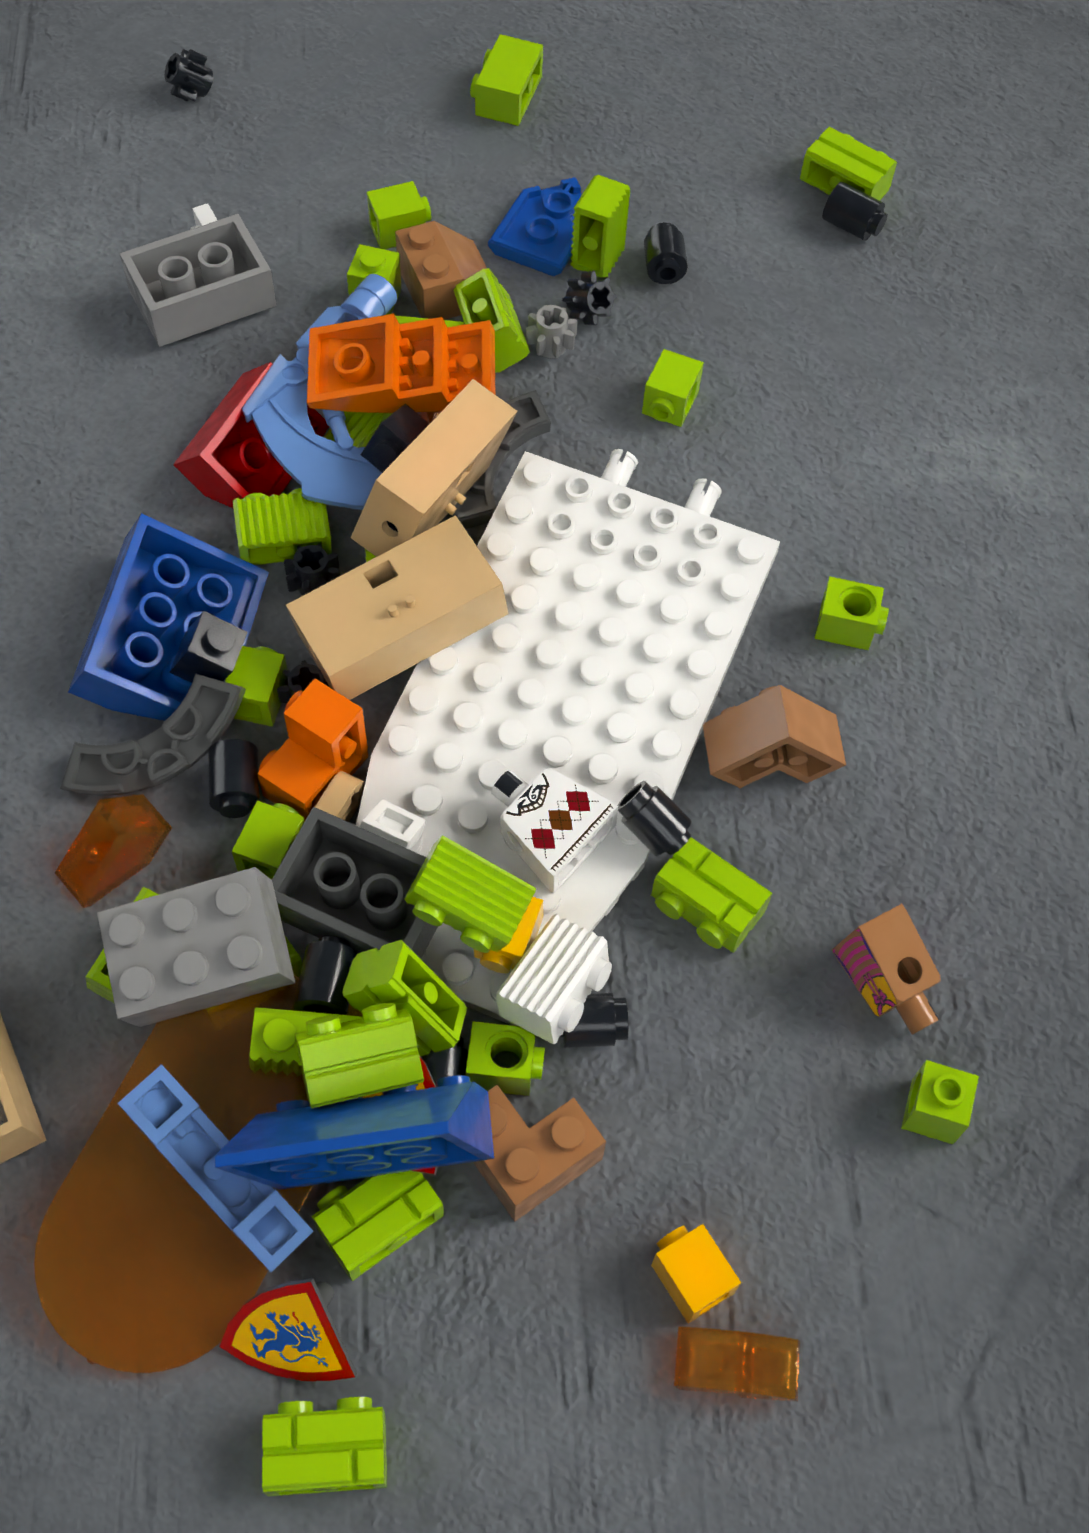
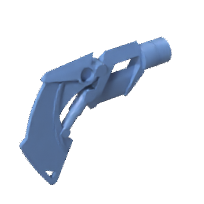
M377 274L366 276L341 306L327 307L296 342L298 348L296 357L292 361H287L280 354L242 407L246 422L248 423L253 419L261 438L274 458L302 486V497L306 500L363 510L375 480L382 474L381 471L360 455L365 447L357 448L353 446V439L348 433L345 424L346 417L343 411L322 409L326 423L331 428L335 441L315 434L307 411L310 328L386 315L396 304L397 293L385 278Z

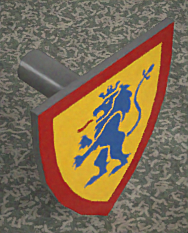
M313 1278L264 1289L247 1300L229 1321L219 1346L247 1365L275 1376L300 1381H333L355 1378L357 1375L327 1309L334 1296V1289L326 1282L315 1283Z

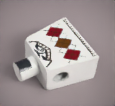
M552 768L544 769L530 785L511 770H508L497 780L491 791L492 795L508 807L500 817L501 834L552 893L558 890L616 826L618 806L615 803Z

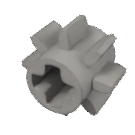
M544 305V307L538 310L537 314H529L526 342L530 345L535 344L538 356L559 358L566 349H574L575 336L577 335V319H568L566 308L557 305Z

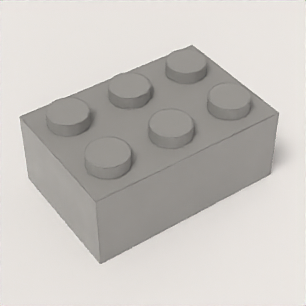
M239 214L119 253L129 291L159 347L276 306L271 269Z
M256 867L97 912L117 1019L138 1027L146 1026L295 983L273 882Z

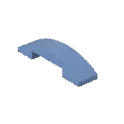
M162 1064L118 1102L121 1109L270 1273L314 1232L276 1189L274 1190L271 1186L215 1168V1155L229 1140L199 1108L198 1103Z

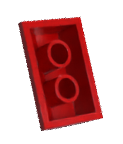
M272 362L241 375L173 464L204 496L233 508L234 499L239 498L242 500L246 495L252 493H263L269 497L273 494L279 496L292 479L265 445L253 419L247 423L242 411L246 401L273 365ZM307 404L311 426L315 434L322 437L329 426L316 409L310 408Z

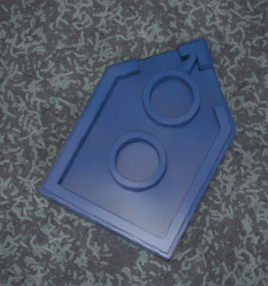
M576 177L561 180L559 186L542 190L539 186L523 189L488 241V247L497 256L551 276L561 274L572 256L571 250L573 248L571 245L573 241L571 239L573 238L572 232L574 231L572 228L574 223L572 221L575 218L573 216L575 212L573 208L582 195L581 187Z

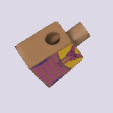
M903 904L859 926L832 949L833 954L877 1017H881L896 1008L912 1035L940 1020L924 994L925 991L941 982L940 974Z

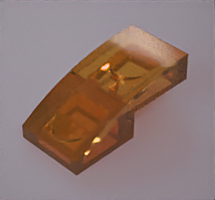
M678 1326L674 1386L679 1390L734 1393L741 1398L798 1402L800 1341L798 1339L742 1331Z

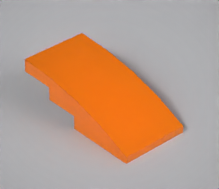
M394 314L310 328L307 404L310 408L347 412L394 413L404 404H407L415 412L443 411L472 379L495 394V330L490 320L447 327L442 317L399 324Z

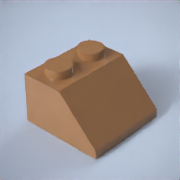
M436 221L395 231L396 251L400 253L401 276L421 318L432 319L442 317L443 320L462 315L453 291L455 285L480 270L487 269L474 241Z

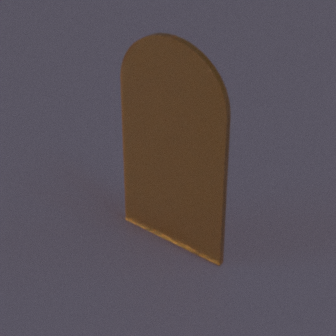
M294 975L295 983L157 1022L51 1202L42 1221L35 1248L34 1268L37 1292L45 1314L56 1332L70 1347L84 1356L88 1363L99 1364L110 1369L131 1373H152L183 1366L200 1358L220 1344L229 1321L247 1300L256 1295L268 1272L266 1267L173 1168L121 1109L118 1102L162 1064L198 1103L199 1108L230 1141L257 1114L276 1112V1104L291 1100L308 1101L303 1073L297 1076L293 1071L287 1076L282 1070L276 1075L271 1069L265 1074L261 1068L254 1073L249 1065L255 1007L294 1011L293 1005L299 977ZM349 1004L347 1015L363 1017L361 1012L355 1010ZM313 1185L281 1190L272 1188L276 1189L288 1204L299 1213Z

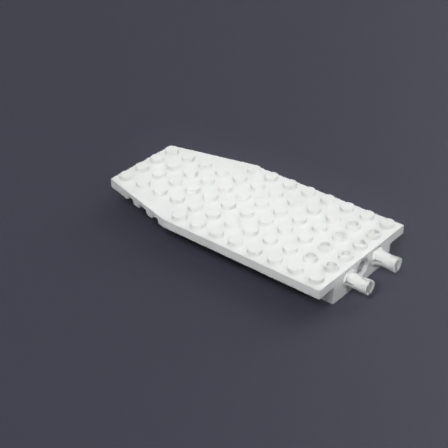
M622 449L612 451L610 460L601 478L532 453L524 452L477 545L503 584L508 615L417 663L371 754L356 826L360 827L362 820L383 799L427 820L421 837L410 850L427 857L433 844L443 835L535 887L536 892L533 897L543 900V920L537 936L552 915L555 914L561 919L566 918L570 923H576L579 928L584 927L588 932H592L602 918L607 916L615 906L619 896L629 883L634 881L642 871L651 851L621 822L623 816L617 812V822L614 829L558 890L552 893L501 834L500 817L508 807L491 794L494 784L506 771L511 770L530 785L544 769L552 768L616 805L633 787L642 781H646L651 787L658 786L673 800L780 545V541L710 517L716 501L722 493L719 485L713 481L710 482L705 494L703 489L707 479H697L685 507L626 487L633 470L638 465V460L627 451L623 462H620L619 460L623 454ZM444 923L442 926H438L421 960L465 1003L466 1007L512 1026H517L499 1016L495 996L512 972V969H510L508 974L487 969L480 964V959L474 957L473 948L461 941V931L455 930L450 925Z

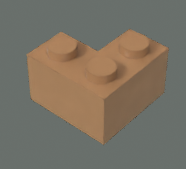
M782 685L762 690L758 696L738 706L723 710L719 716L705 722L703 725L710 775L738 788H742L778 770L805 783H809L846 766L836 714Z
M498 1085L488 1090L494 1159L473 1163L515 1222L603 1159L606 1140L575 1098H572L541 1121L528 1128Z

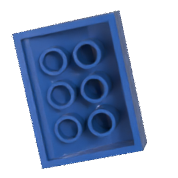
M141 513L123 541L68 693L112 711L165 721L179 707L192 685L191 682L169 673L185 632L199 615L205 611L247 631L242 645L246 646L269 572Z
M457 1075L437 1079V1087L416 1090V1085H410L384 1091L381 1096L358 1097L316 1108H311L309 1101L305 1100L280 1102L276 1104V1112L257 1114L215 1155V1168L281 1190L494 1159L488 1091L476 1082H470L469 1076Z

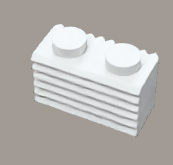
M557 914L552 915L496 992L499 1016L552 1044H556L559 1036L563 1035L564 1030L571 1032L579 1023L584 1010L583 1003L586 1001L587 995L591 994L592 989L597 992L600 991L610 976L612 964L609 962L607 940L603 936L598 937L594 932H588L584 927L579 928L576 923H570L566 918L561 919Z

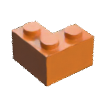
M316 678L304 691H297L289 699L284 711L289 738L278 750H272L265 756L257 773L263 796L273 803H282L294 808L304 817V822L334 776L340 771L353 775L369 757L363 708Z

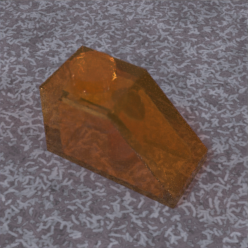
M143 794L99 799L55 871V874L83 908L90 907L149 865L172 827Z

